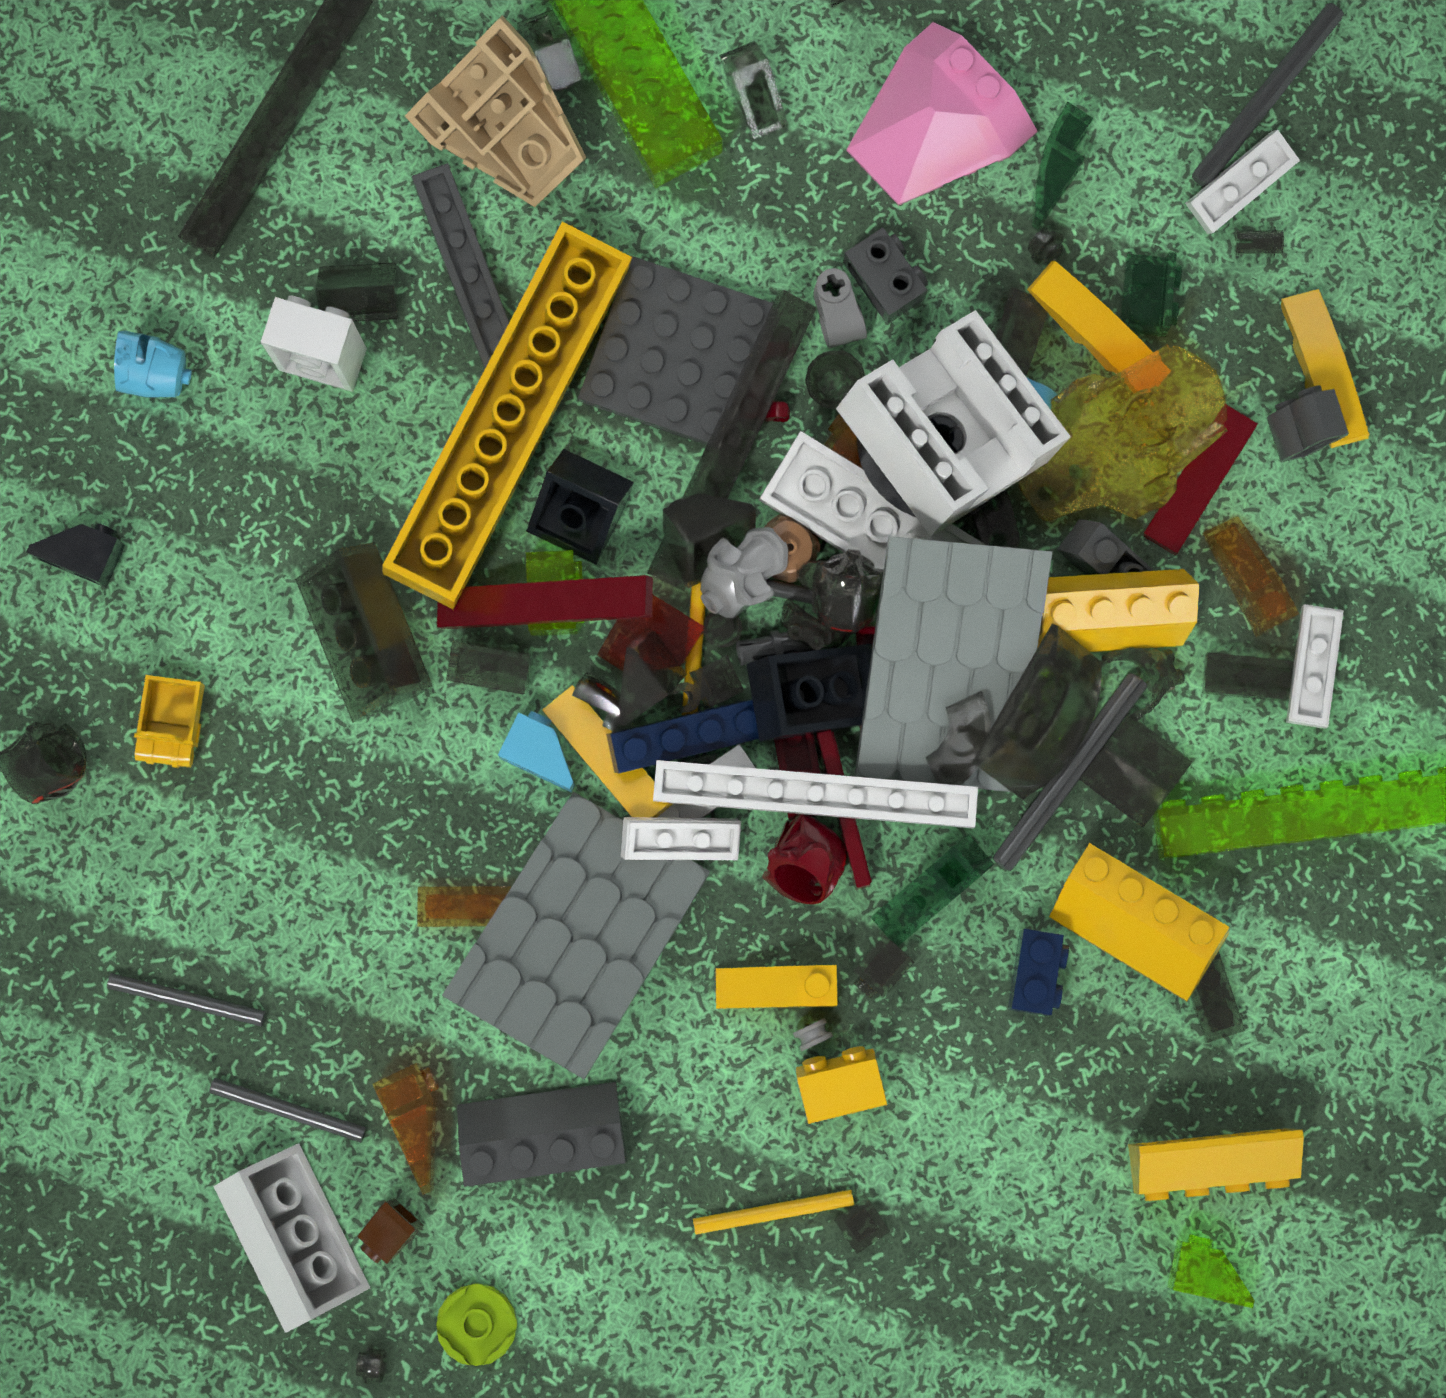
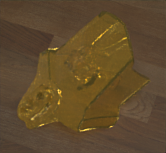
M1165 345L1110 378L1094 373L1076 379L1065 390L1051 399V411L1071 437L1046 464L1022 478L1019 482V488L1037 515L1047 522L1073 512L1103 505L1133 519L1163 507L1177 490V473L1228 431L1222 425L1227 420V406L1222 384L1216 370L1186 349L1176 345L1169 348L1168 345ZM1071 465H1078L1081 468L1082 475L1079 479H1074L1070 476L1069 467ZM1040 487H1050L1052 489L1048 501L1043 502L1038 498L1037 491Z

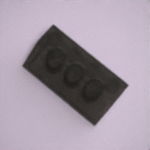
M375 542L339 548L295 579L352 723L409 701L433 687L391 581L382 572L384 562L381 559Z

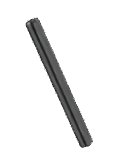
M1333 3L1326 4L1194 170L1192 179L1196 183L1205 187L1219 175L1344 16L1342 9Z
M1132 673L1125 677L994 854L993 860L1000 867L1007 871L1014 869L1145 692L1147 684L1142 678Z

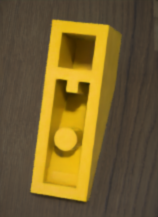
M837 965L716 968V1009L837 1006Z

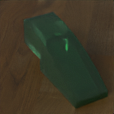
M1070 102L1066 103L1052 128L1035 178L1032 199V227L1037 230L1040 229L1076 177L1085 159L1075 150L1089 131L1094 118Z

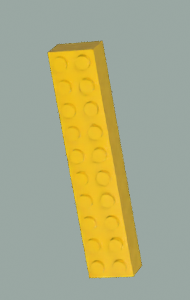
M563 221L561 222L382 565L384 575L454 609L630 267L631 256Z

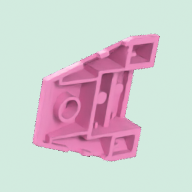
M932 22L904 47L846 151L899 206L943 187L946 183L963 176L966 177L992 163L1009 158L1038 131L1016 91L962 35Z

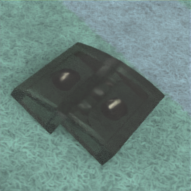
M1129 713L1079 780L1141 827H1144L1193 761Z

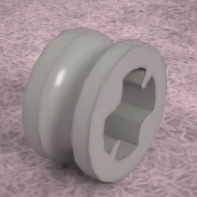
M825 1018L793 1033L795 1038L801 1040V1046L799 1047L801 1051L833 1037L832 1032L825 1030V1024L827 1023Z

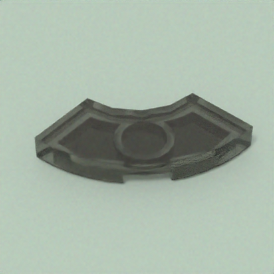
M982 691L946 707L949 720L947 736L940 747L926 757L927 763L938 784L962 785L980 764V759L991 734L990 712Z

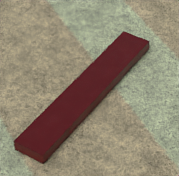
M639 575L465 587L454 609L439 602L437 603V628L459 629L652 617L653 577Z

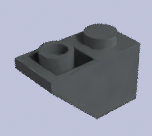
M1079 519L1057 549L1058 552L1085 575L1154 571L1100 522Z

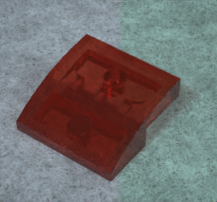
M652 595V617L617 619L597 656L664 697L684 666L687 657L705 631V626L655 595Z

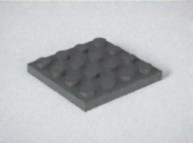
M631 256L630 267L616 293L578 400L579 402L726 451L763 343L766 340L776 313L777 304Z

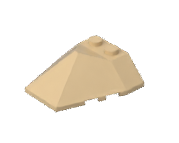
M502 15L477 40V45L439 84L429 90L405 117L431 145L441 151L444 149L463 159L462 164L472 170L476 167L494 177V183L536 207L586 159V156L531 46Z

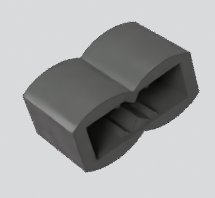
M1321 386L1310 387L1298 393L1299 399H1290L1275 405L1276 412L1269 415L1267 421L1280 462L1309 456L1349 434L1335 389L1322 391Z

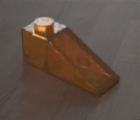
M1238 516L1202 533L1256 638L1290 622L1299 615L1282 579Z
M415 1063L372 1085L421 1193L424 1195L434 1190L437 1098L433 1091L438 1090L439 1085L430 1067L423 1069L421 1063Z

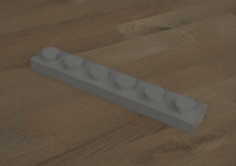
M447 163L413 175L412 181L485 369L509 321Z

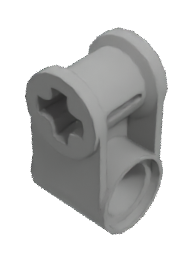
M836 268L823 271L818 276L813 294L827 347L830 349L867 338L864 318L857 305L848 275ZM827 283H831L833 288L840 287L837 297H833L830 291L824 292Z

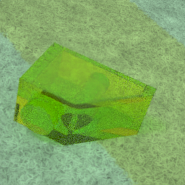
M1189 1234L1188 1241L1177 1239L1168 1288L1244 1307H1254V1298L1225 1253L1220 1249L1212 1247L1213 1239Z

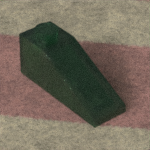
M968 834L871 918L897 948L989 870L994 863Z

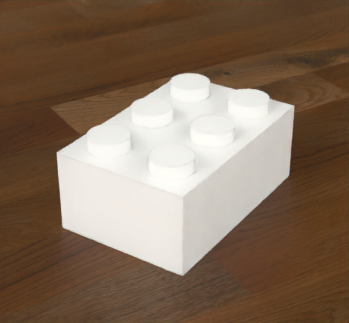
M288 296L287 300L275 297L261 344L278 370L353 392L367 348L353 320L349 318V314L334 307H326L325 311L312 308L309 301L296 296Z

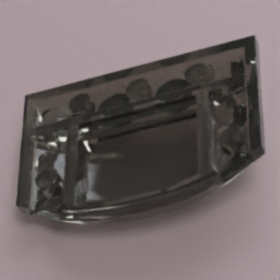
M1052 623L971 764L1023 800L1045 786L1072 759L1091 727L1099 703L1102 662L1059 626Z

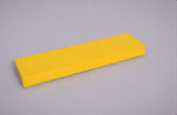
M573 685L542 709L544 714L552 721L631 817L657 818L673 805L672 803L653 802L655 782L643 768L619 774L614 773L606 734L612 733V731Z

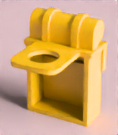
M152 675L145 676L137 733H134V737L137 738L135 747L136 761H144L151 765L154 763L172 765L174 768H179L180 766L192 767L194 760L193 747L198 748L201 730L199 719L205 687L203 683Z

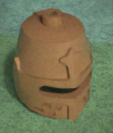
M778 514L765 527L774 529L776 534L786 542L788 547V564L782 573L772 577L786 583L796 582V579L805 575L815 563L817 553L820 552V543L817 536L805 526L789 516Z

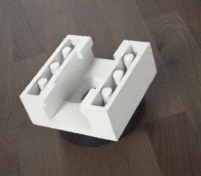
M976 310L941 330L935 337L936 341L929 350L904 365L898 367L895 361L891 360L857 380L836 408L857 437L859 459L873 487L894 507L916 517L930 536L935 535L957 520L970 517L979 512L997 494L1046 464L1071 437Z

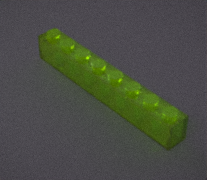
M1446 766L1437 768L1438 775L1424 777L1422 770H1412L1397 773L1398 780L1383 781L1382 775H1371L1358 778L1359 785L1344 786L1341 779L1320 782V789L1304 791L1303 784L1280 787V794L1265 796L1264 789L1240 792L1241 799L1226 801L1225 794L1201 797L1202 804L1186 806L1185 799L1161 802L1162 809L1152 812L1158 857L1160 860L1446 824Z

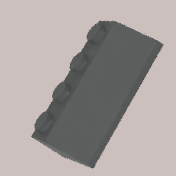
M616 1082L457 1105L458 1143L464 1187L627 1162Z

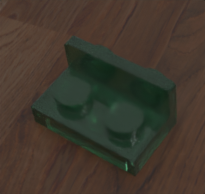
M1168 252L1166 257L1126 255L1120 319L1135 334L1165 337L1170 327L1177 325L1179 303L1173 302L1174 288L1180 287L1182 265L1176 264V252Z

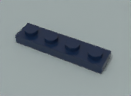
M752 699L606 734L614 773L618 774L656 765L657 760L672 761L759 739Z

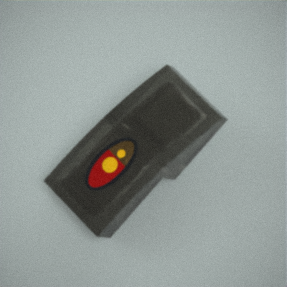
M586 672L577 682L572 696L608 712L602 725L603 727L616 732L648 724L642 714L623 694L602 679Z

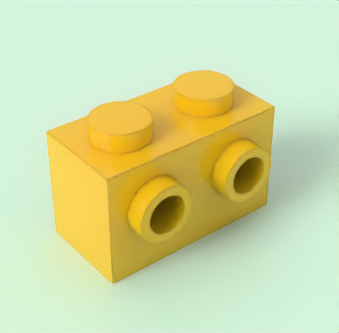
M863 1046L849 1048L841 1053L842 1056L826 1060L825 1056H816L802 1062L803 1066L796 1067L797 1081L808 1124L887 1105L874 1048L865 1050Z

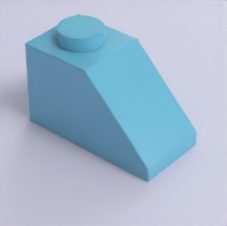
M530 711L528 717L518 712L499 751V758L572 793L575 784L555 729L549 727L552 721L533 711Z

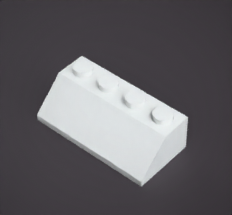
M299 1143L238 1171L213 1186L285 1333L370 1289L362 1269Z

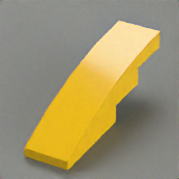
M1051 261L1027 289L1075 343L1083 344L1107 371L1114 372L1139 399L1146 400L1170 372L1162 361L1116 314L1056 261Z
M1316 289L1282 298L1281 309L1293 336L1294 352L1305 375V388L1321 386L1322 391L1335 389L1349 434L1329 444L1330 448L1368 439V428L1351 372L1320 290Z

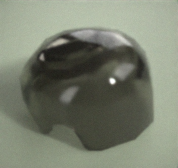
M828 351L816 356L809 364L805 384L811 399L823 408L836 410L856 381L864 377L865 373L862 364L852 354L846 351ZM841 385V387L837 391L830 392Z

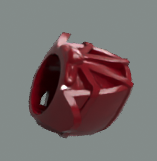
M798 814L791 821L787 820L774 848L769 850L767 855L769 860L767 871H764L762 878L779 894L788 899L803 904H819L832 894L838 880L844 873L847 856L846 848L838 835L826 825L810 815Z

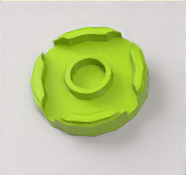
M480 1283L462 1286L447 1296L438 1311L436 1324L438 1340L447 1355L461 1364L474 1366L491 1364L502 1357L515 1340L518 1325L515 1308L508 1297L494 1286Z

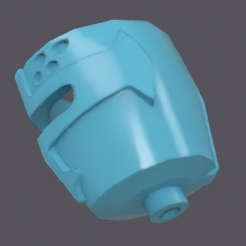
M130 331L118 332L114 357L116 391L145 398L177 397L181 393L182 384L189 385L192 370L186 369L184 350L161 340L159 337Z

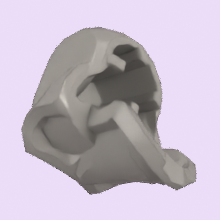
M770 527L750 529L737 548L731 545L728 539H720L708 555V567L701 579L700 590L702 592L701 600L703 604L714 614L719 613L725 618H735L749 606L772 598L775 593L766 580L773 575L782 573L787 568L788 547L786 542Z

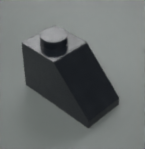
M96 523L94 528L79 524L30 544L26 552L39 561L106 588L125 544L116 538L117 531L105 525Z

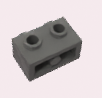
M882 227L846 251L843 263L888 325L925 300L928 281L918 266L911 267L903 255L906 254V250L895 234L889 236Z

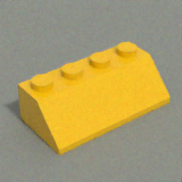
M1185 569L1049 577L1036 656L1183 646L1197 623L1199 583Z
M1091 843L1088 844L1068 876L1049 918L1186 1002L1229 935L1230 929L1229 926Z
M1284 1128L1128 1144L1134 1193L1144 1194L1145 1201L1169 1199V1191L1185 1190V1197L1210 1195L1209 1187L1225 1186V1193L1250 1191L1249 1183L1265 1182L1266 1189L1290 1187L1289 1179L1301 1178L1303 1130Z

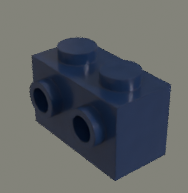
M1030 929L1019 931L1007 1010L1050 1016L1052 1015L1053 1008H1060L1063 985L1057 984L1059 968H1066L1069 945L1063 944L1064 935Z

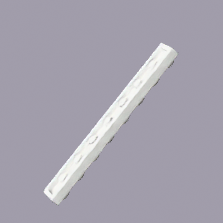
M657 760L653 802L975 828L978 787Z

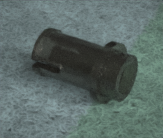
M1271 226L1270 230L1236 229L1235 241H1250L1251 243H1236L1235 255L1270 254V257H1275V254L1283 253L1284 232L1283 230H1276L1275 226Z

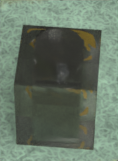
M884 935L851 972L857 977L853 984L868 998L871 999L876 994L882 999L915 961Z

